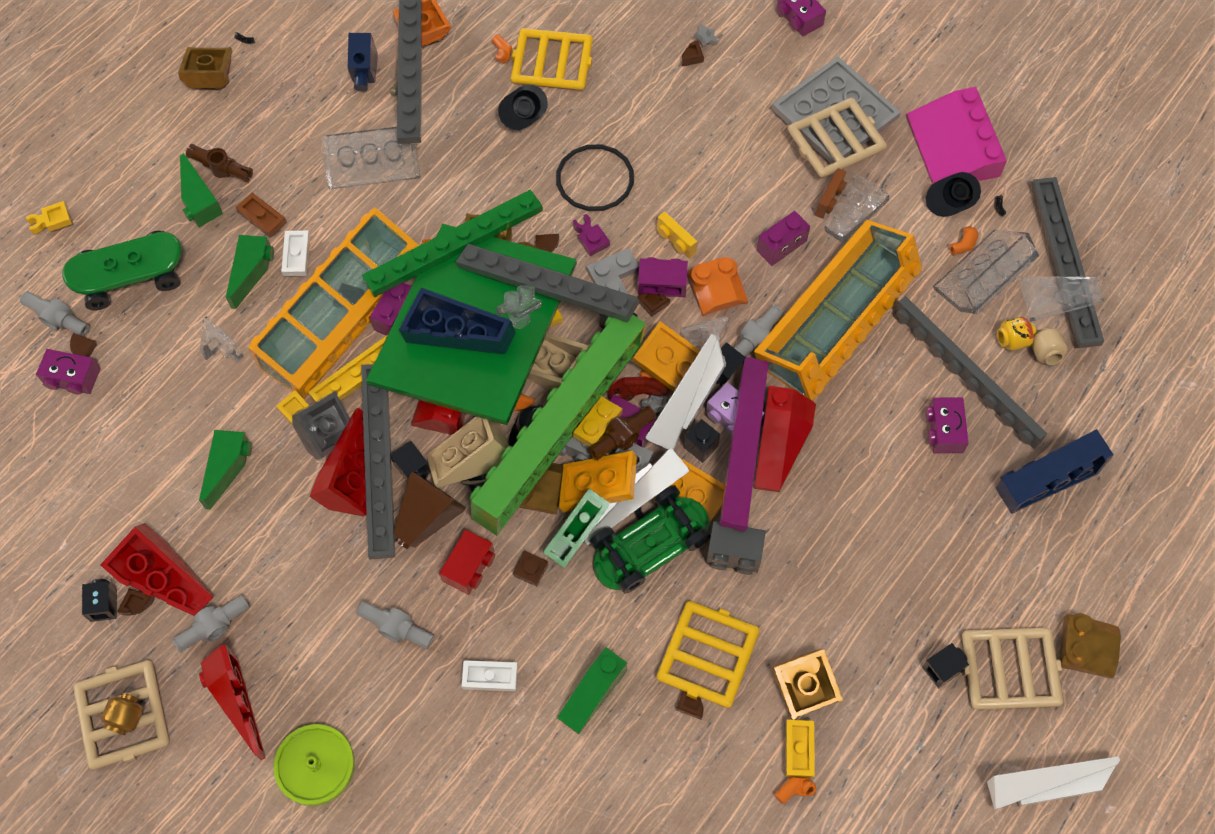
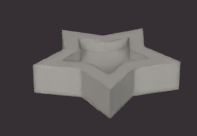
M700 24L699 31L694 34V37L701 40L704 47L708 44L717 45L718 43L714 36L715 29H708Z
M652 393L649 399L641 401V406H649L655 413L662 412L669 401V396H658Z

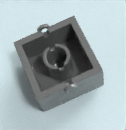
M713 521L706 564H711V567L717 570H727V567L737 569L738 573L752 575L753 572L758 573L762 560L766 530L747 527L745 532L719 526L720 522Z

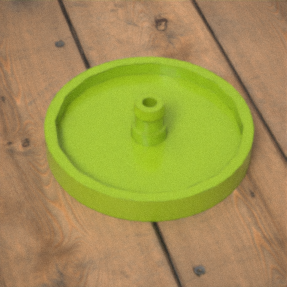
M321 724L303 726L290 733L280 744L274 759V777L280 790L290 800L304 806H321L338 798L349 786L355 770L354 752L348 740L338 730Z

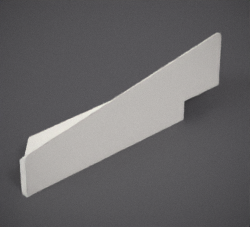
M711 334L645 439L666 449H675L682 429H689L726 367L725 358L722 355L719 343V335Z
M672 448L667 450L653 466L648 463L636 472L634 499L611 503L584 540L587 545L590 544V540L595 534L605 528H612L690 471Z
M1117 756L993 776L987 781L994 810L1018 802V806H1025L1100 792L1103 790L1115 766L1120 762V758Z

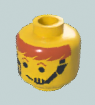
M1025 317L1003 321L997 330V338L1000 345L1009 351L1031 346L1036 335L1035 325L1030 323Z

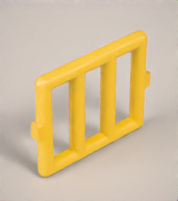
M522 28L519 31L516 50L513 49L512 61L514 62L510 78L511 82L583 90L586 85L588 68H591L592 57L590 55L593 37L587 34ZM527 38L540 39L533 76L520 75ZM549 40L562 41L555 78L542 77ZM570 42L583 43L577 81L564 79Z
M688 601L684 606L658 670L657 680L687 692V696L697 700V697H700L725 708H730L733 705L760 629L755 625L729 616V611L721 608L719 611H716L696 602ZM695 613L746 633L747 637L743 647L689 627L688 624L692 614ZM683 637H688L739 657L734 671L678 650ZM674 660L730 681L725 695L669 674Z

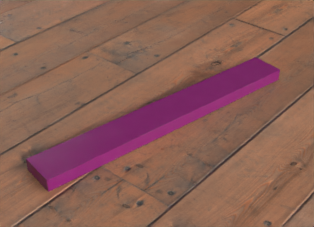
M746 357L742 364L719 526L744 532L748 527L769 365L767 361Z

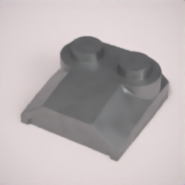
M336 391L292 415V424L307 452L316 460L322 459L331 453L350 420Z

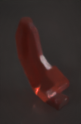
M646 376L623 377L612 384L607 391V396L611 399L614 394H621L620 398L630 401L634 396L640 394L661 397L662 395H667L669 389L660 381Z

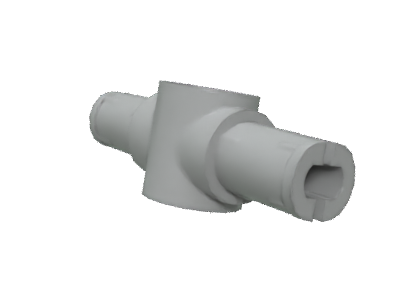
M29 291L24 292L21 296L20 303L35 311L39 316V320L51 329L66 328L83 337L89 332V324L73 316L71 309L62 301L53 298L51 301L48 299L43 300Z
M773 305L762 318H758L756 321L751 319L743 328L740 334V342L735 349L743 356H747L751 351H755L773 330L774 325L782 318L783 311L778 306Z
M242 595L221 608L220 606L217 608L208 606L195 615L192 627L171 640L180 653L200 640L205 641L207 639L209 642L217 640L227 632L228 625L231 624L230 620L250 607Z
M362 601L356 614L375 624L376 628L380 629L378 632L394 642L399 643L400 640H408L428 650L434 639L433 634L414 626V622L411 621L412 618L399 609L382 610Z

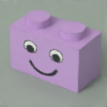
M727 382L707 402L706 412L714 423H720L732 437L739 391ZM763 411L761 425L763 424L765 413Z

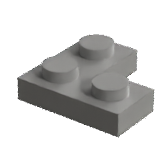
M629 248L586 266L593 283L627 294L628 292L621 279L639 271V264Z

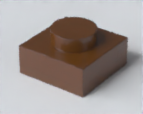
M525 551L513 574L514 577L537 587L549 564L548 561Z

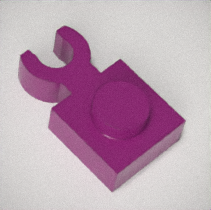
M585 214L583 215L585 224H578L575 219L573 220V227L576 232L580 233L578 234L579 242L588 255L592 256L609 247L610 241L598 224L593 227L591 226V219Z

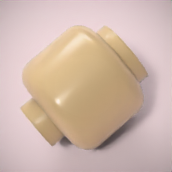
M1053 328L1039 330L1034 336L1031 345L1038 361L1048 365L1060 363L1068 352V346L1059 330Z

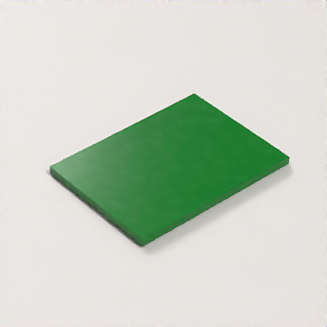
M442 224L437 236L455 227ZM491 237L476 245L477 247L572 276L577 265V261L574 258ZM460 253L417 275L366 382L370 386L508 425L561 301L458 268L456 261L461 255ZM422 287L511 320L516 334L506 354L406 343L399 329Z

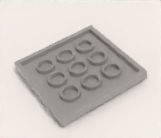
M838 56L772 104V110L790 125L852 97L866 116L873 118L875 121L874 127L878 132H881L897 120L901 114L895 106ZM850 108L839 112L861 145H864L871 139ZM831 117L819 121L844 158L854 152ZM811 126L799 130L806 141L830 164L835 163V160Z

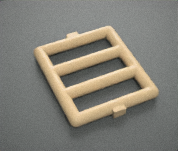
M852 97L788 126L789 133L800 147L799 153L803 159L807 158L821 178L835 173L838 168L844 169L887 148L886 142L874 127L875 121L871 116L867 117ZM850 108L875 144L864 149L839 112ZM831 117L855 153L844 158L819 121ZM811 126L835 160V163L824 167L799 130Z
M1050 628L965 630L962 633L964 653L969 664L963 671V674L968 677L971 706L974 709L1059 707L1063 704L1059 673L1062 671L1061 661L1056 659L1053 635ZM1042 638L1051 696H1035L1027 639ZM1016 639L1024 697H1008L1000 640ZM989 640L997 698H981L974 641Z
M146 660L121 669L115 666L106 669L105 674L74 684L73 690L89 769L95 770L120 761L128 763L137 760L136 756L166 747L169 744L152 661ZM144 673L146 687L126 694L137 697V701L149 697L152 712L141 715L136 728L154 723L157 738L98 757L95 742L118 735L119 733L105 728L93 731L90 716L102 713L109 699L88 705L86 691Z

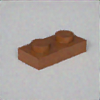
M840 168L837 169L818 204L815 216L824 219L827 211H833L837 203L836 195H841L847 184L844 181L846 171Z
M253 192L236 206V210L240 215L270 238L287 223L284 216Z

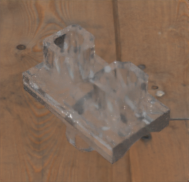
M520 285L517 287V291L504 293V304L497 307V314L508 313L513 327L522 329L529 324V313L541 308L542 300L535 299V287Z

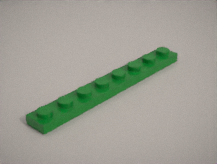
M530 189L362 274V278L372 295L376 297L462 253L467 244L476 246L543 211V206Z

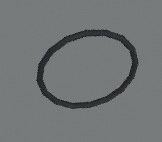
M603 144L585 145L572 150L562 159L556 171V185L562 197L574 207L586 211H604L619 205L628 197L634 185V170L628 158L617 149ZM587 149H603L615 153L625 162L629 170V185L625 193L610 204L586 206L577 203L565 193L561 185V171L566 161L576 153Z

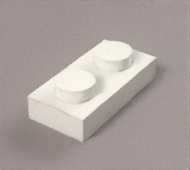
M309 230L285 231L281 269L283 276H307L310 245Z
M464 660L461 687L464 690L516 692L518 664L517 662Z

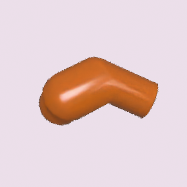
M496 34L492 38V43L498 48L495 58L500 63H506L510 60L512 46L500 34Z
M971 226L965 227L962 231L964 233L962 241L949 245L950 253L953 256L974 248L979 236L976 228Z
M791 777L774 796L784 805L793 795L813 796L817 788L816 784L809 778Z

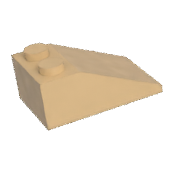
M547 333L528 379L549 392L553 388L558 389L563 383L561 380L569 368L574 369L580 353L583 350L587 351L590 346Z
M476 416L429 452L426 456L434 485L437 488L487 474L493 466L498 467L502 462L501 457L504 451L509 447L502 426L497 422Z

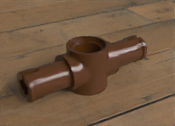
M190 144L186 150L187 158L202 163L204 167L211 169L213 175L218 178L232 175L244 182H248L250 180L249 177L251 178L253 175L252 168L237 163L235 159L228 157L222 148L205 150Z
M646 406L633 417L629 416L624 419L619 416L614 418L608 424L604 437L588 448L592 458L598 461L613 449L617 450L621 447L623 450L631 448L637 442L641 429L656 419L654 410Z

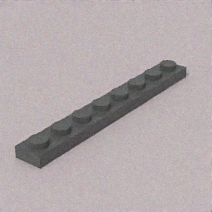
M399 0L398 144L421 143L422 0Z
M1057 177L1034 179L1031 184L1077 348L1102 346L1104 338Z
M467 244L456 261L458 268L625 322L629 321L639 304L638 297L471 244Z
M906 296L902 298L895 310L898 320L906 324L920 341H924L930 347L932 353L948 365L952 373L963 379L966 386L971 391L976 392L983 399L984 404L1001 417L1005 425L1012 427L1025 444H1029L1033 449L1040 445L1047 433Z
M374 364L361 365L368 557L370 560L396 557L395 535L393 534L394 510L390 456L389 394L387 390L367 385L366 379Z

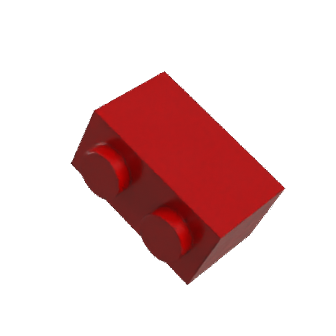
M465 529L439 573L442 582L467 595L471 593L472 589L476 590L482 581L483 576L481 574L485 567L489 568L495 559L496 554L494 553L493 543Z

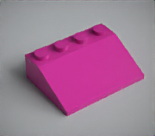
M976 87L953 91L906 114L932 184L959 172L970 173L978 181L1001 176L1007 160Z

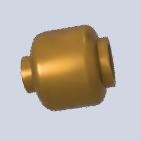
M123 692L121 697H110L101 716V721L105 724L104 728L122 735H126V732H133L143 713V707L136 703L138 698Z

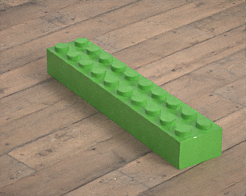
M633 314L628 322L608 317L605 322V329L602 332L598 331L591 340V347L587 351L583 350L580 353L574 369L569 368L561 380L563 383L558 389L553 388L547 397L548 402L543 408L539 407L532 416L533 422L529 427L524 426L517 436L518 441L513 447L509 446L504 451L501 457L502 462L498 467L493 466L486 476L487 481L482 487L478 486L471 494L470 508L472 519L498 536L573 437L574 430L600 397L604 396L642 346L646 327L644 321Z

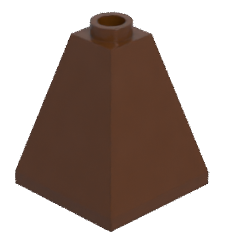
M412 472L407 482L393 533L397 536L395 541L406 549L410 546L416 548L464 512L466 507L427 479Z

